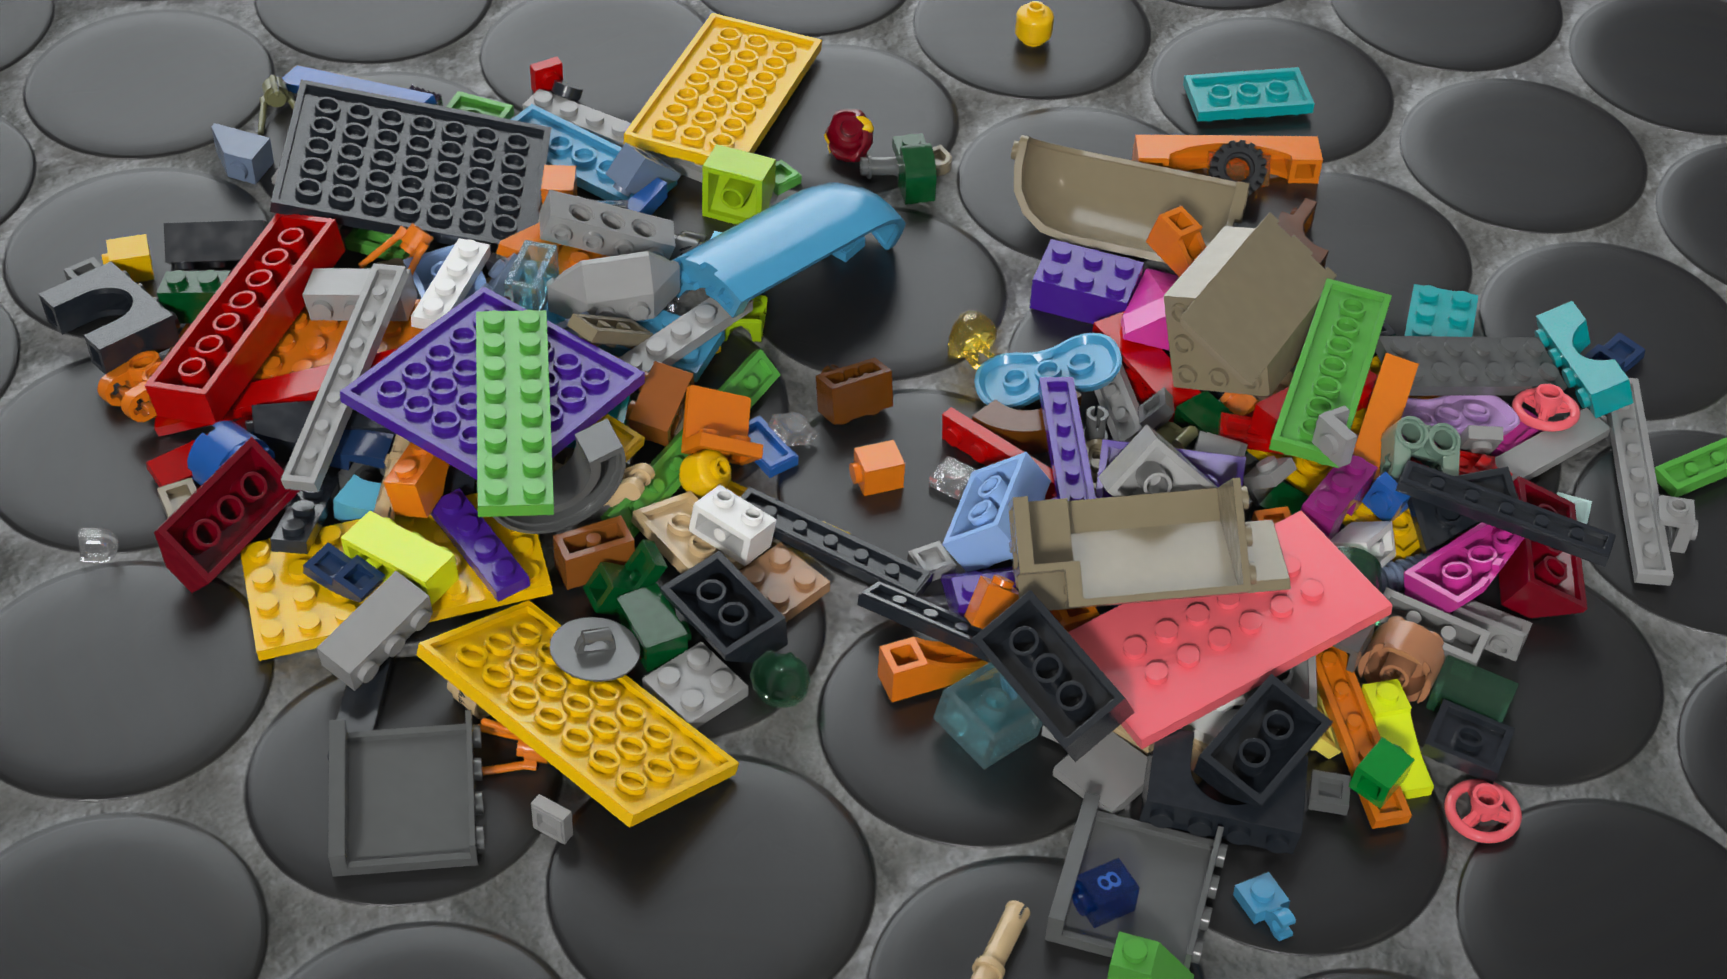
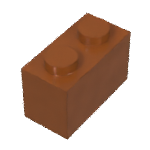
M654 361L650 372L645 371V383L639 387L641 392L637 401L632 400L628 406L626 420H629L630 428L644 436L646 440L667 446L674 438L684 415L686 389L688 386L694 385L693 373Z
M621 515L553 536L555 566L567 590L585 585L600 562L625 565L635 551L634 538Z

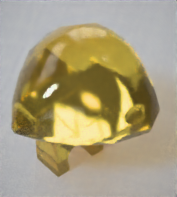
M967 310L960 313L954 321L947 344L948 357L954 359L966 358L975 369H978L981 365L978 362V353L981 352L988 358L994 357L995 354L990 349L997 339V329L994 322L979 311Z

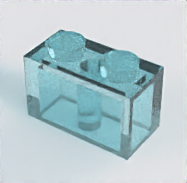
M529 240L524 241L504 282L505 298L527 310H544L547 303L546 282L559 276L557 245Z

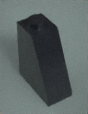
M314 401L251 405L252 419L245 420L246 430L265 442L274 451L276 460L288 463Z

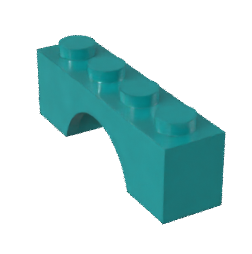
M1573 301L1536 316L1538 330L1534 331L1535 337H1539L1544 347L1548 349V354L1554 365L1562 369V376L1566 385L1569 388H1575L1577 399L1582 408L1588 407L1594 417L1598 418L1633 403L1630 380L1615 359L1593 360L1580 355L1591 342L1587 321Z

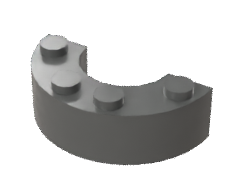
M608 418L576 433V447L572 457L564 466L553 472L554 515L498 516L493 518L502 526L516 532L544 534L563 530L578 524L602 508L619 487L626 467L623 446Z

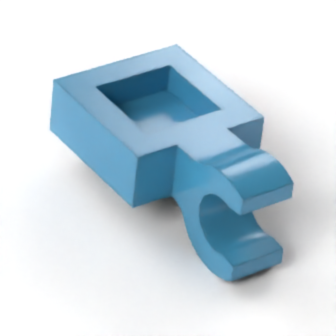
M1269 872L1235 885L1233 896L1254 924L1265 920L1278 941L1293 936V931L1289 926L1295 924L1296 919L1288 909L1290 900Z

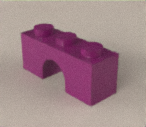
M1352 455L1350 464L1340 468H1332L1304 502L1300 511L1329 540L1338 533L1346 514L1352 516L1362 504L1361 501L1369 491L1378 467L1367 462L1362 457Z

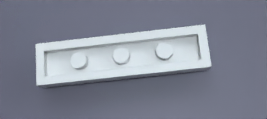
M460 238L457 240L413 311L411 327L425 329L463 302L490 257L489 244Z

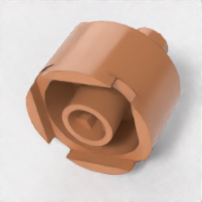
M1393 616L1386 623L1379 626L1372 636L1371 642L1358 665L1360 678L1364 676L1367 683L1398 679L1408 701L1420 703L1430 693L1443 666L1445 658L1443 638L1438 633L1429 631L1419 624L1406 621L1399 616Z

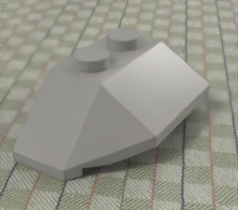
M649 251L580 261L563 271L557 278H552L546 282L548 309L550 312L567 319L571 318L573 313L581 314L586 311L590 315L627 318L633 321L654 319L680 292L679 263Z

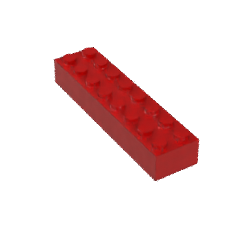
M276 213L144 385L158 417L209 425L220 422L305 307L306 304L302 294L313 268H333L345 252L335 219Z

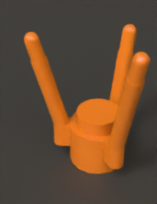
M411 223L408 229L401 225L392 237L359 263V267H366L401 239L402 243L399 247L410 254L408 258L413 257L408 269H411L413 276L423 254L434 238L414 223Z
M483 718L481 724H478L481 726V732L518 740L517 756L524 757V761L482 767L483 776L517 770L536 771L538 763H548L547 760L537 754L500 722Z

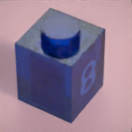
M1116 858L1077 875L1073 903L1081 916H1086L1091 925L1097 928L1135 911L1140 887L1122 861Z

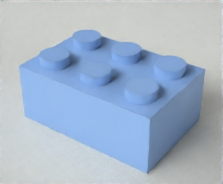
M1027 452L973 471L942 545L966 572L982 568L987 569L994 564L1009 559L1013 560V555L1010 553L1009 548L1011 533L1008 503L1013 497L1028 496V502L1045 500L1051 480Z

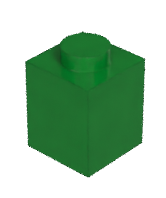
M1382 737L1357 766L1348 787L1381 809L1404 782L1415 759L1408 755L1403 748L1392 744Z

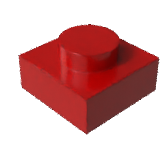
M557 56L530 65L531 89L534 93L538 89L548 92L552 91L554 80L563 81V66Z

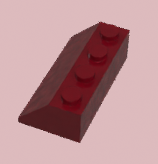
M250 437L154 531L166 567L191 593L208 585L300 491L284 488L281 482L284 470L253 437Z
M1520 476L1513 481L1518 500L1577 520L1575 503ZM1524 538L1499 571L1501 605L1528 618L1583 613L1588 609L1582 559Z

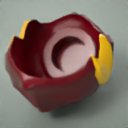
M847 108L836 111L824 134L829 153L837 160L860 162V158L866 157L873 143L874 127L861 110Z

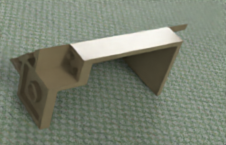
M1271 212L1267 214L1256 228L1224 226L1165 293L1164 305L1174 387L1270 397L1300 358L1326 279L1334 280L1337 275L1328 266L1324 269L1311 256L1313 252L1295 235L1291 237L1277 224L1279 220Z
M1232 478L1218 488L1074 501H1068L1067 498L1028 502V496L1013 497L1008 503L1011 533L1009 548L1010 553L1013 555V571L1019 599L1031 590L1049 611L1289 590L1291 586L1273 520L1245 522L1244 509L1249 508V496L1247 487L1241 486L1240 478Z

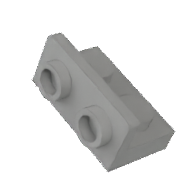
M1471 600L1454 610L1452 616L1490 631L1485 650L1515 662L1532 626L1531 622L1475 600Z

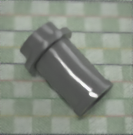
M867 154L866 157L860 158L861 176H866L867 179H871V176L874 175L898 176L899 164L896 156L871 157V154Z
M1095 406L1087 409L1086 425L1083 428L1085 442L1092 439L1108 438L1105 430L1108 411L1104 407L1098 406L1097 416H1094Z

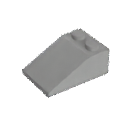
M1147 424L1098 477L1106 491L1113 497L1218 488L1177 449Z

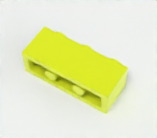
M372 511L365 514L341 537L345 555L351 559L356 555L363 558L386 575L383 582L395 571L399 572L429 595L431 606L459 579L455 555L444 546L439 547L426 540L421 534L415 531L411 532L397 525L392 519L388 517L383 518Z

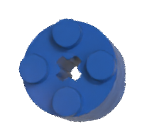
M220 421L212 425L215 429L208 435L202 432L197 437L190 449L187 465L188 469L192 471V479L199 485H202L250 437H253L274 460L275 453L265 442L235 422Z

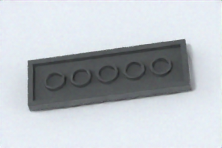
M1379 336L1375 350L1381 363L1385 354L1389 353L1419 364L1409 396L1517 395L1523 390L1537 388L1541 384H1553L1560 387L1563 391L1567 388L1559 370L1554 365L1539 337Z

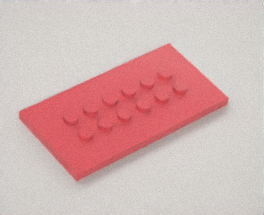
M1299 511L1274 524L1290 577L1291 589L1121 604L1068 633L1126 698L1135 713L1126 719L1121 726L1142 750L1262 685L1270 674L1276 677L1389 616L1392 613V603L1302 511Z

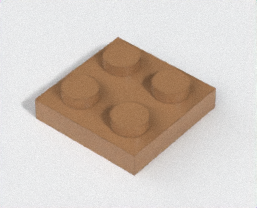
M781 542L740 570L786 618V622L830 591V581Z

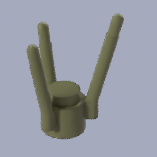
M270 75L262 84L264 95L259 99L261 106L258 122V135L261 136L264 134L267 106L271 105L278 108L286 102L289 103L293 110L295 106L293 93L287 90L286 82L275 75Z

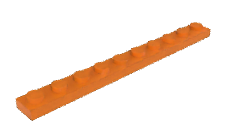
M1288 506L1254 511L1251 520H1273V523L1276 524L1291 516ZM1331 646L1316 655L1317 689L1327 715L1333 721L1332 728L1350 774L1353 777L1357 766L1381 737L1355 672L1352 673L1346 670L1349 660L1347 652ZM1399 786L1381 809L1359 794L1372 829L1405 824L1409 822L1412 816L1401 786Z

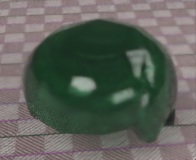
M772 650L767 651L754 661L750 672L752 687L762 702L771 707H794L808 695L811 684L808 667L792 652L777 654Z

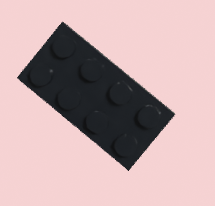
M1031 590L972 638L982 653L1075 762L1135 713L1126 698Z

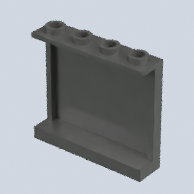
M465 710V724L348 732L345 719L329 720L328 858L333 877L478 865V850L485 849L484 825L477 826V815H484L483 791L476 792V781H483L482 758H475L474 748H482L481 726L473 725L471 710Z
M1085 792L1049 913L1045 940L1112 958L1118 933L1121 931L1160 942L1188 970L1190 969L1191 962L1199 964L1205 940L1198 939L1197 936L1199 930H1208L1213 908L1205 906L1207 898L1215 899L1220 876L1213 874L1215 866L1223 868L1228 847L1227 844L1220 843L1224 827L1218 826L1215 840L1168 828H1158L1149 823L1099 811L1101 796ZM1108 872L1116 873L1121 880V884L1118 887L1112 886L1110 890H1105L1099 886L1098 877L1106 876ZM1111 875V876H1110V880H1111L1113 883H1117V882H1118V879H1117L1116 876H1114V875ZM1106 879L1100 881L1102 886H1109V882Z

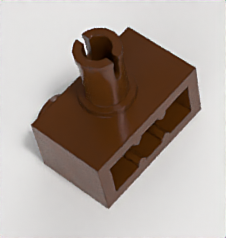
M875 357L841 368L835 364H831V368L827 365L821 374L816 375L818 412L834 425L846 424L852 419L864 415H874L883 409L893 407L892 370Z

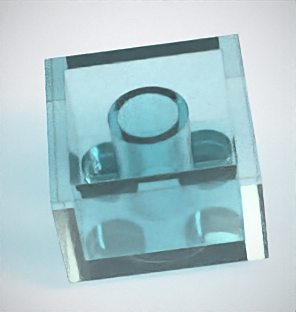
M991 662L943 690L933 717L984 770L1037 737L1042 727V722Z

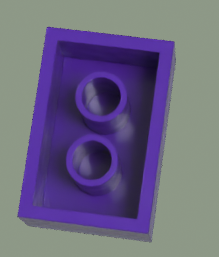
M1051 239L1032 280L1029 308L1094 324L1096 321L1126 310L1142 278L1144 262Z

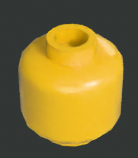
M1032 1L1021 6L1016 13L1015 34L1018 39L1031 47L1040 46L1048 41L1053 31L1054 15L1052 10L1039 1Z
M705 449L688 455L682 461L679 480L687 492L691 491L697 498H702L719 485L725 488L729 486L731 468L722 453Z

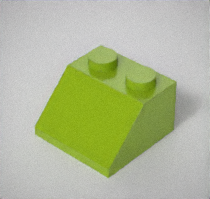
M716 144L702 167V216L738 225L769 208L775 187L776 159Z

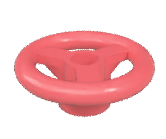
M1541 384L1537 388L1523 390L1512 401V408L1519 416L1520 421L1537 430L1549 432L1563 431L1574 426L1580 418V408L1576 401L1565 394L1560 387L1553 384ZM1523 402L1535 408L1538 414L1537 419L1523 410ZM1557 413H1570L1569 417L1564 420L1548 421L1549 417H1553Z
M1482 779L1465 780L1454 785L1445 798L1444 810L1449 823L1458 833L1470 840L1480 843L1502 842L1512 837L1521 825L1522 812L1517 799L1510 791L1498 783L1494 782L1493 785ZM1467 792L1472 807L1470 813L1461 820L1456 811V802L1462 794ZM1503 801L1507 805L1509 811L1502 807ZM1494 820L1507 824L1504 828L1494 832H1485L1473 828L1480 821L1488 822Z

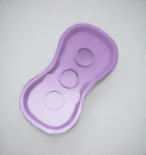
M1495 395L1442 396L1433 399L1408 398L1402 418L1405 416H1415L1426 425L1431 426L1438 423L1450 424L1458 431L1459 435L1468 425L1503 427V436H1505L1520 424L1519 416L1513 408ZM1402 434L1403 439L1408 442L1406 437Z

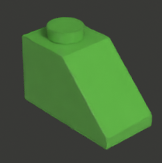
M1119 931L1107 979H1194V974L1160 942Z

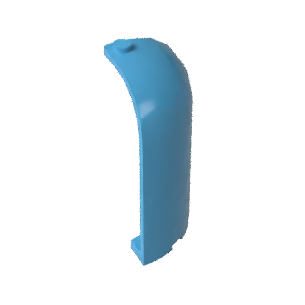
M829 182L806 188L673 259L680 266V292L676 297L679 298L690 290L695 291L699 288H706V295L716 300L734 318L744 312L749 300L869 233L874 235L884 249L888 250L894 247L904 231L906 222L883 198L867 189L837 182Z

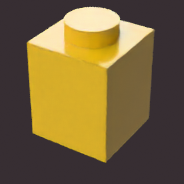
M146 234L106 240L108 253L102 254L103 265L111 261L121 271L126 270L134 282L155 279Z

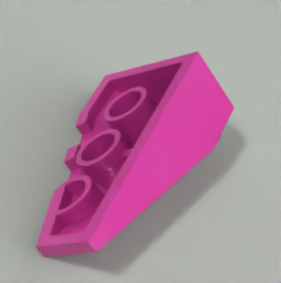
M1146 268L1121 319L1124 340L1169 350L1164 295L1179 279L1177 275Z
M1481 522L1404 572L1405 595L1449 614L1487 589L1523 541L1524 537Z

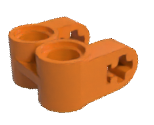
M156 351L141 352L133 356L126 363L105 374L98 383L97 390L99 396L113 406H121L124 414L136 422H146L157 416L144 385L163 362ZM118 383L120 385L117 388L118 393L113 395V385ZM142 399V409L139 411L135 410L138 407L137 401Z

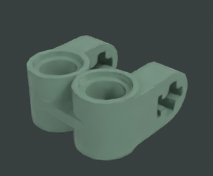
M1415 416L1401 418L1382 434L1380 475L1386 471L1398 483L1407 461L1410 460V457H1413L1430 468L1452 476H1458L1461 444L1458 431L1447 423H1438L1431 426L1426 425ZM1402 434L1406 437L1408 442L1403 439Z

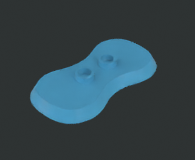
M1085 333L1071 337L1046 350L1029 353L1012 352L994 356L982 363L977 369L974 383L979 398L986 405L996 399L1003 405L1018 410L1040 399L1038 390L1039 377H1073L1077 392L1094 391L1107 386L1115 379L1122 365V357L1118 345L1109 336L1099 333Z

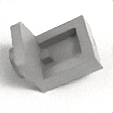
M1341 406L1319 415L1312 443L1339 468L1351 463L1358 437L1346 426L1350 410L1346 406Z
M1269 456L1259 461L1256 467L1244 476L1243 483L1247 487L1256 507H1259V504L1274 487L1297 469L1292 457L1276 459L1275 456Z
M1660 495L1657 500L1658 523L1669 526L1670 552L1685 554L1689 541H1694L1698 532L1694 500Z

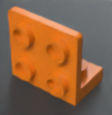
M696 385L688 386L686 389L681 453L691 455L705 449L715 450L722 453L729 463L742 466L762 459L763 445L752 443L751 438L748 437L751 399L746 396Z

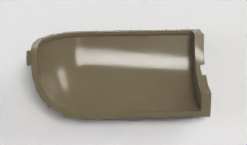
M1021 135L1019 141H1014L1011 152V159L1015 160V196L1023 215L1040 232L1063 242L1165 263L1164 260L1146 243L1160 214L1182 206L1203 227L1200 232L1207 247L1224 226L1234 227L1235 222L1242 224L1250 190V183L1235 182L1040 141L1025 135Z

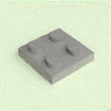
M702 642L642 678L643 688L695 729L748 696V685Z

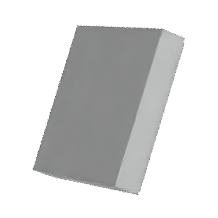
M1112 731L1078 761L1075 762L1068 754L1054 767L1053 776L1082 798H1084L1085 792L1100 795L1098 810L1117 815L1143 792L1147 756Z

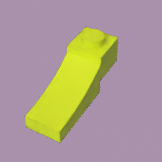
M1392 679L1362 684V692L1380 737H1384L1392 744L1400 746L1408 755L1415 759L1406 779L1400 785L1405 799L1431 795L1434 784L1417 742L1410 713L1412 707L1399 680Z

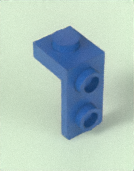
M1385 471L1375 480L1361 502L1382 521H1394L1409 508L1407 502L1411 496L1396 491L1398 483Z

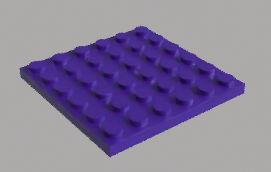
M483 286L340 390V401L477 480L476 312L492 310L524 311L527 309ZM547 320L553 458L575 440L576 433L595 424L645 383V372Z

